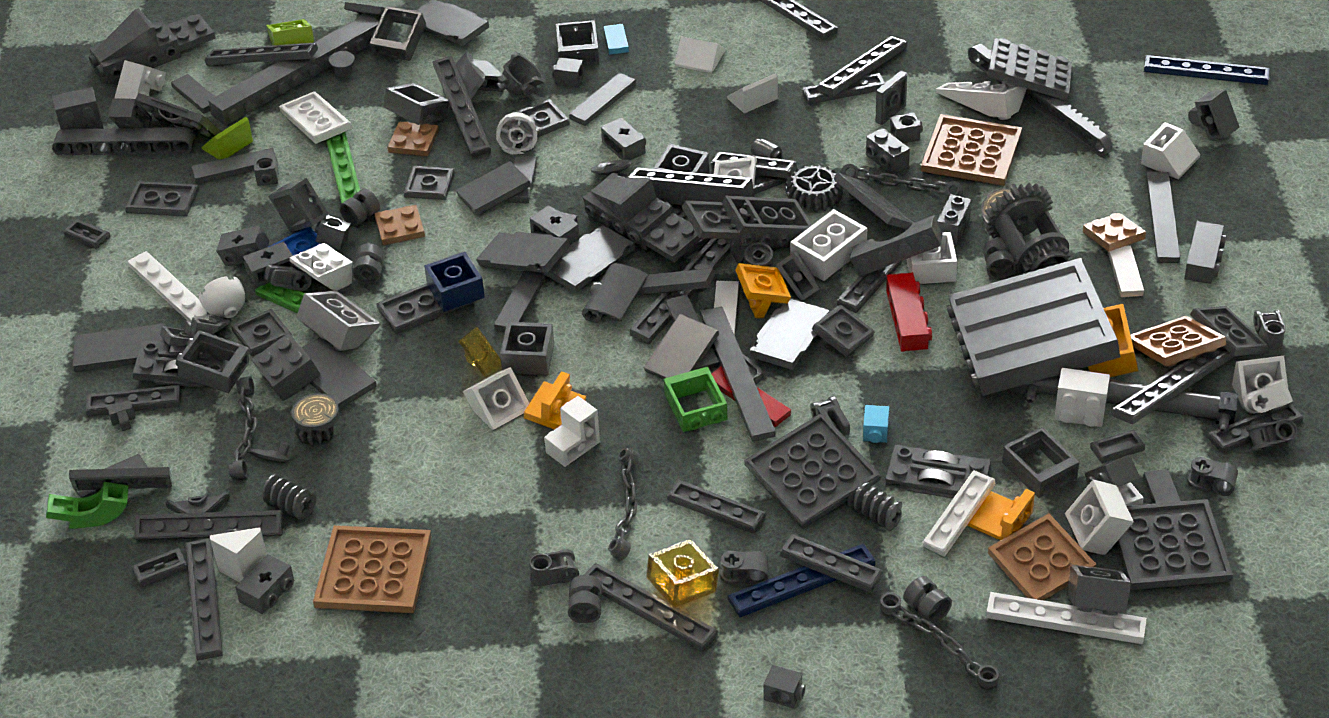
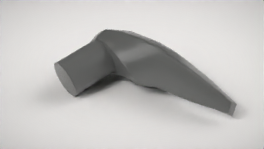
M281 441L278 452L261 449L249 450L251 454L263 459L277 462L290 461V458L287 456L290 444Z

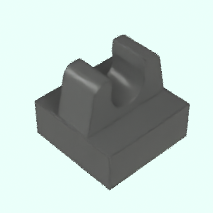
M130 400L107 407L113 426L120 424L122 431L131 429L129 420L135 419Z

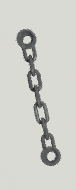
M846 164L841 170V174L847 175V169L852 168L853 174L850 177L863 181L874 178L878 179L881 184L890 186L904 183L907 184L908 188L919 191L933 188L936 193L945 194L948 197L950 195L962 196L963 194L962 185L956 181L950 183L936 182L934 185L927 184L924 179L910 178L906 181L900 180L895 174L881 173L879 176L870 174L869 170L858 168L853 164ZM859 171L866 172L864 174L865 177H859ZM883 176L895 178L893 179L894 183L882 181L884 180ZM911 181L923 182L921 183L922 187L911 186L913 185ZM937 185L946 186L945 191L937 190L940 189V186ZM952 186H956L958 189L955 194L950 192Z
M251 376L242 377L239 381H236L237 391L240 394L238 405L242 411L247 413L248 417L245 421L243 442L239 444L234 452L235 461L229 465L231 478H236L237 480L245 479L248 476L247 464L242 458L250 449L253 433L257 430V418L252 415L254 404L247 397V395L254 394L255 386ZM247 401H248V403L250 404V406H249V405H246V409H245V407L243 406V404H246ZM248 423H254L253 430L248 427ZM244 445L245 450H244L243 453L241 454L239 451H240V449L242 448V446Z
M626 447L618 455V459L622 464L621 474L626 486V514L616 525L615 537L608 547L610 554L620 561L627 557L631 549V544L624 540V536L631 529L630 522L637 511L635 483L630 470L637 464L640 458L639 452ZM627 474H628L629 479H630V483H629V484H628V481H627V478H626V475H627ZM629 489L632 490V497H629ZM633 503V509L629 510V504ZM622 525V527H627V529H626V530H624L623 528H620V529H619V527Z
M885 593L882 595L880 609L883 613L893 615L898 620L915 626L922 632L931 634L938 639L941 645L953 656L958 657L966 667V670L977 678L980 686L993 688L998 684L999 671L992 665L981 666L973 662L955 639L947 636L930 621L919 618L903 608L899 595L895 593ZM900 610L904 612L903 618L897 614ZM914 618L916 619V621L912 622L910 621V619ZM922 622L929 625V630L921 627ZM949 640L957 647L955 652L947 645ZM975 666L978 668V673L973 671Z

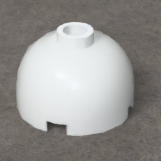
M513 112L500 120L496 130V140L505 152L509 154H524L521 151H528L535 146L537 128L534 121L528 115ZM522 142L523 146L521 148H515L516 144Z
M227 276L211 281L204 287L205 292L203 294L199 293V300L207 313L220 318H232L237 315L245 303L244 288L237 277H233L234 280H229Z

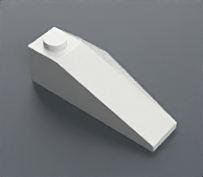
M984 81L973 86L972 82L946 83L936 88V93L988 116L1006 120L1011 118V115L1019 112L1027 88L1002 81V84L991 85V81Z

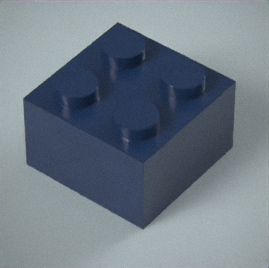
M466 251L424 265L427 286L443 312L485 298L483 278Z

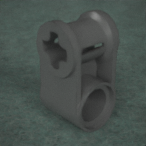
M1274 310L1271 313L1255 311L1253 323L1259 337L1268 344V350H1279L1283 345L1285 325L1281 312L1279 310Z
M1288 419L1259 423L1245 428L1251 437L1253 444L1252 452L1283 445L1292 440L1297 434L1295 423ZM1279 427L1285 430L1286 437L1280 435Z
M1197 457L1192 460V472L1187 478V482L1192 488L1222 496H1229L1234 492L1238 476L1236 467L1231 464L1209 460L1205 457ZM1198 476H1201L1200 482L1198 483V482H1197Z
M563 549L557 552L536 554L531 557V582L536 586L571 582L574 577L579 576V570L574 565V552Z
M727 551L721 556L720 562L723 568L720 571V578L726 583L756 584L758 582L759 584L767 581L769 578L768 557L764 552ZM730 558H733L732 565H730Z

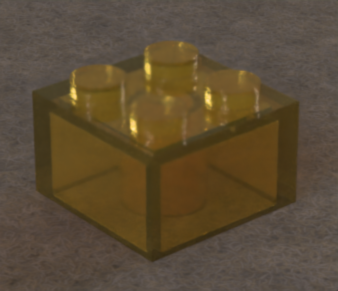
M692 539L649 554L646 578L673 608L716 592L719 568Z

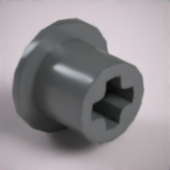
M338 51L329 57V63L334 67L336 76L346 77L352 73V64L355 61L353 54L347 51Z

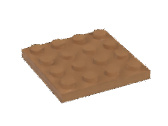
M940 114L921 164V172L1004 186L1022 135V127Z
M334 525L313 599L314 608L414 613L432 538L431 530Z

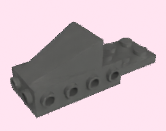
M137 8L103 43L89 47L91 53L89 61L92 67L97 69L99 76L103 77L108 85L119 81L124 60L155 68L181 58L180 52L216 39L214 31L199 14L191 15L188 18L172 22L166 26L162 21L151 23L142 11Z
M612 173L583 197L584 209L590 217L634 242L642 249L648 250L651 248L672 262H676L703 239L699 238L690 222L673 213L674 209L668 202H663L656 197L652 180L648 177L625 178Z
M725 196L722 202L685 201L682 206L699 238L726 240V245L730 244V251L736 262L745 264L744 252L750 244L762 242L769 245L772 251L782 247L790 248V242L812 226L796 199Z

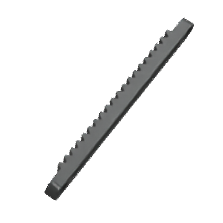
M982 44L970 47L968 49L969 60L982 71L988 73L991 50ZM995 79L997 82L1002 84L1001 80ZM1026 89L1023 101L1095 154L1102 157L1112 151V142L1100 130V126H1094L1093 121L1088 122V117L1083 118V114L1077 113V109H1072L1071 105H1066V101H1060L1059 98Z

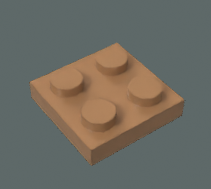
M399 122L387 147L388 153L428 156L439 132L438 125H417L410 122Z
M416 205L374 213L383 245L425 237Z
M1115 213L1083 225V233L1107 251L1144 240L1146 231L1120 213Z

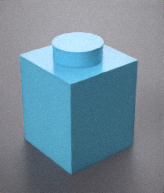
M865 405L863 441L887 443L889 406Z

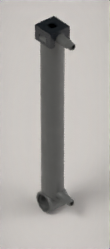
M1061 374L1013 387L1012 390L1020 394L1027 393L1026 401L1033 403L1037 392L1057 395ZM1109 380L1106 403L1119 405L1148 385ZM1182 391L1155 409V411L1216 420V424H1219V431L1226 433L1229 425L1234 423L1238 394L1221 392L1220 396Z

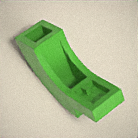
M104 482L98 493L84 498L49 494L46 518L69 521V528L72 529L105 525L116 519L126 508L129 485Z

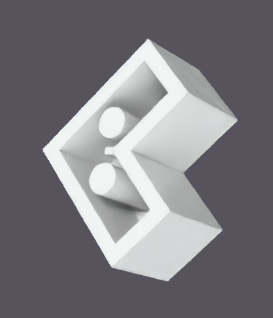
M124 60L115 98L136 99L138 93L149 96L150 89L161 91L165 83L166 72Z
M579 396L565 403L560 408L562 425L544 437L546 453L564 467L600 443L598 411Z

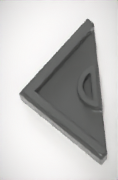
M223 492L221 495L213 497L202 495L188 497V500L173 502L167 500L166 507L175 513L215 512L230 499L229 493Z

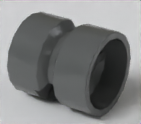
M363 188L353 195V198L350 197L340 204L339 209L344 220L357 227L380 210V203L372 191Z
M996 238L987 242L983 251L988 275L995 280L1008 279L1013 276L1016 271V263L1003 239Z
M752 243L745 249L744 263L773 267V251L765 243Z
M364 244L358 248L352 269V276L358 283L376 284L379 281L385 259V253L379 246Z
M580 575L571 580L569 584L568 616L577 623H592L600 618L602 582L598 578L590 575Z
M920 576L913 580L903 595L904 601L912 609L918 611L922 618L933 624L944 618L952 606V599L944 591L938 589L936 584L927 576Z

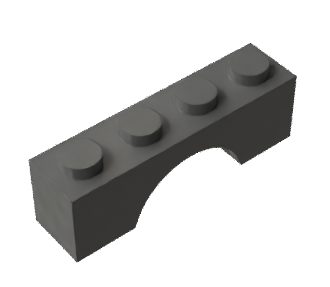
M933 215L913 223L905 232L890 240L877 242L870 239L853 246L850 260L860 277L940 247L943 233Z

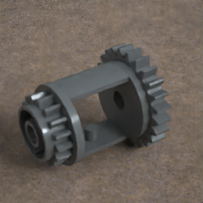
M1028 183L1025 187L1020 184L1016 190L1014 187H1011L1009 193L1004 191V196L995 197L997 201L990 203L991 208L985 210L987 214L983 216L985 220L983 224L986 231L993 239H1003L1015 260L1017 268L1022 274L1067 262L1068 258L1071 257L1066 237L1061 234L1050 216L1049 210L1053 208L1051 206L1053 201L1043 186L1039 187L1037 183L1032 186ZM1038 229L1041 235L1025 243L1023 237Z

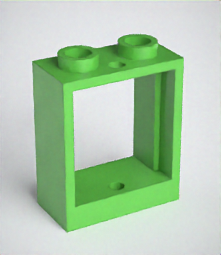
M708 367L664 379V395L683 432L728 420L727 402ZM706 390L713 405L684 413L677 398Z

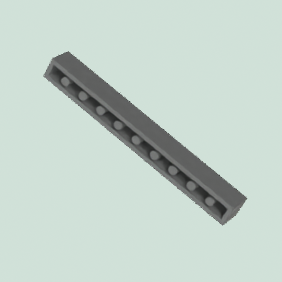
M366 13L313 42L317 43L318 50L311 59L279 61L208 100L211 115L226 126L310 78L317 76L319 73L332 67L329 63V57L333 53L347 51L355 54L368 47L379 21Z

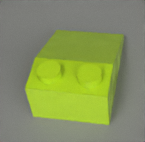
M305 19L266 25L272 45L314 42L312 26Z

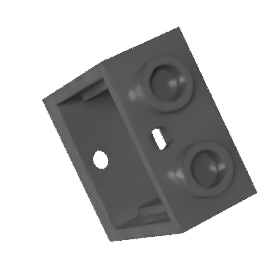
M386 6L369 43L375 55L410 61L426 26L422 12ZM394 22L413 26L406 43L386 40Z
M595 20L556 24L559 58L583 60V65L599 64ZM592 40V44L563 47L562 43L566 41Z
M415 83L386 88L383 108L417 125L444 120L447 116L448 100Z
M307 178L286 184L268 196L290 232L313 226L329 215Z
M198 330L196 335L189 339L183 353H179L176 358L178 376L229 394L249 364V347ZM201 352L229 361L222 372L194 363Z
M1043 427L1031 431L1004 446L1002 463L1023 484L1035 492L1038 498L1078 477L1079 461ZM1040 449L1056 465L1036 474L1021 458Z

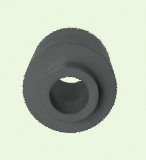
M756 139L751 146V153L754 156L782 159V148L766 139Z

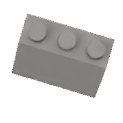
M337 291L304 293L296 316L306 327L313 329L320 338L330 342L339 351L357 349L381 324Z

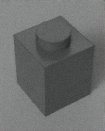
M559 58L557 64L552 69L555 84L579 87L584 77L583 60Z

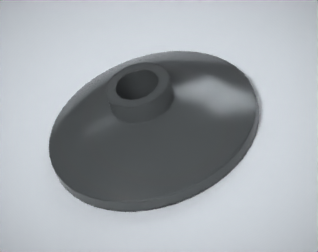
M625 159L602 163L592 167L591 172L607 175L608 177L612 173L616 174L632 165V160Z

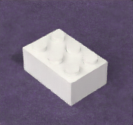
M833 209L790 242V254L797 251L812 275L825 281L850 261L853 246L867 241V227Z

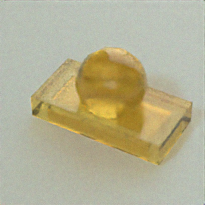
M478 327L473 328L458 341L465 350L467 362L477 366L484 377L490 376L502 366L501 358Z

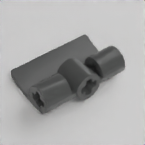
M611 264L602 280L593 283L590 291L591 297L582 310L583 317L587 321L598 323L603 314L618 321H622L647 280V274L627 265Z

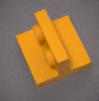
M738 263L735 271L755 318H764L771 302L788 304L791 296L778 268Z
M561 371L553 384L545 381L542 383L525 409L524 419L555 430L562 425L560 408L577 396L586 401V396L571 391L570 374Z

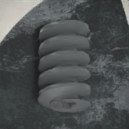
M273 474L267 479L262 491L263 501L267 505H272L274 508L282 510L298 520L308 517L316 505V494L310 495L308 489H303L300 485H295L291 481L288 482L277 474Z
M869 482L857 487L848 499V506L850 508H854L856 512L862 513L865 517H870L871 521L877 522L879 526L885 527L888 531H892L902 517V502L897 501L894 503L895 499L892 496L886 499V492L882 491L879 493V489L877 487L871 488Z

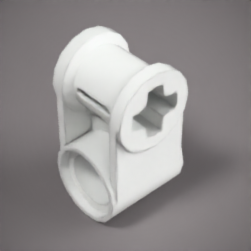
M1283 378L1248 393L1243 398L1242 404L1245 411L1255 414L1281 407L1292 402L1293 399Z

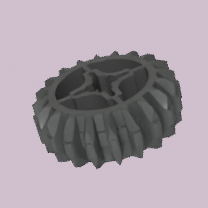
M811 164L810 167L803 166L802 169L796 168L795 172H791L790 177L787 178L785 188L787 198L796 199L801 209L807 208L808 212L811 209H815L818 212L821 208L826 211L827 206L833 208L834 204H838L843 195V187L834 181L836 176L835 170H829L828 166L823 168L821 165L816 167Z

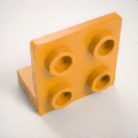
M1025 489L1020 497L1017 496L1013 501L991 491L967 526L996 539L1003 540L1020 530L1022 525L1029 519L1033 513L1035 492Z

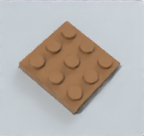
M1188 316L1131 334L1133 348L1164 366H1173L1179 361L1194 359L1199 354L1214 352L1217 348L1226 345L1225 336Z
M1049 513L988 547L989 556L1023 594L1031 599L1044 601L1068 587L1071 564L1096 567V563Z

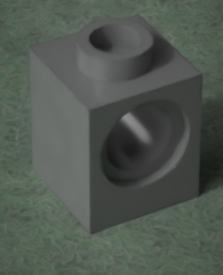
M915 113L890 117L891 135L902 143L920 140L923 125L921 120L917 119Z
M275 153L254 155V172L257 186L278 184V164Z
M328 215L316 225V242L325 243L329 247L340 250L347 242L351 223Z
M772 665L763 684L764 700L794 709L797 700H802L805 694L806 685L802 684V673Z

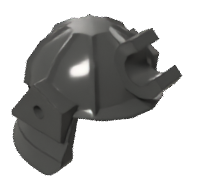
M514 52L511 55V59L503 66L504 71L502 75L497 76L500 83H497L496 86L500 91L506 89L513 95H524L526 97L538 91L537 85H542L547 80L532 62L520 53Z

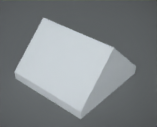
M681 36L675 66L712 73L726 49L717 43Z
M775 73L728 95L727 99L744 114L778 99L777 74Z
M1284 356L1236 362L1232 386L1236 394H1238L1242 408L1245 395L1262 388L1266 384L1284 378L1288 387Z
M261 528L210 535L218 570L237 582H240L267 555Z

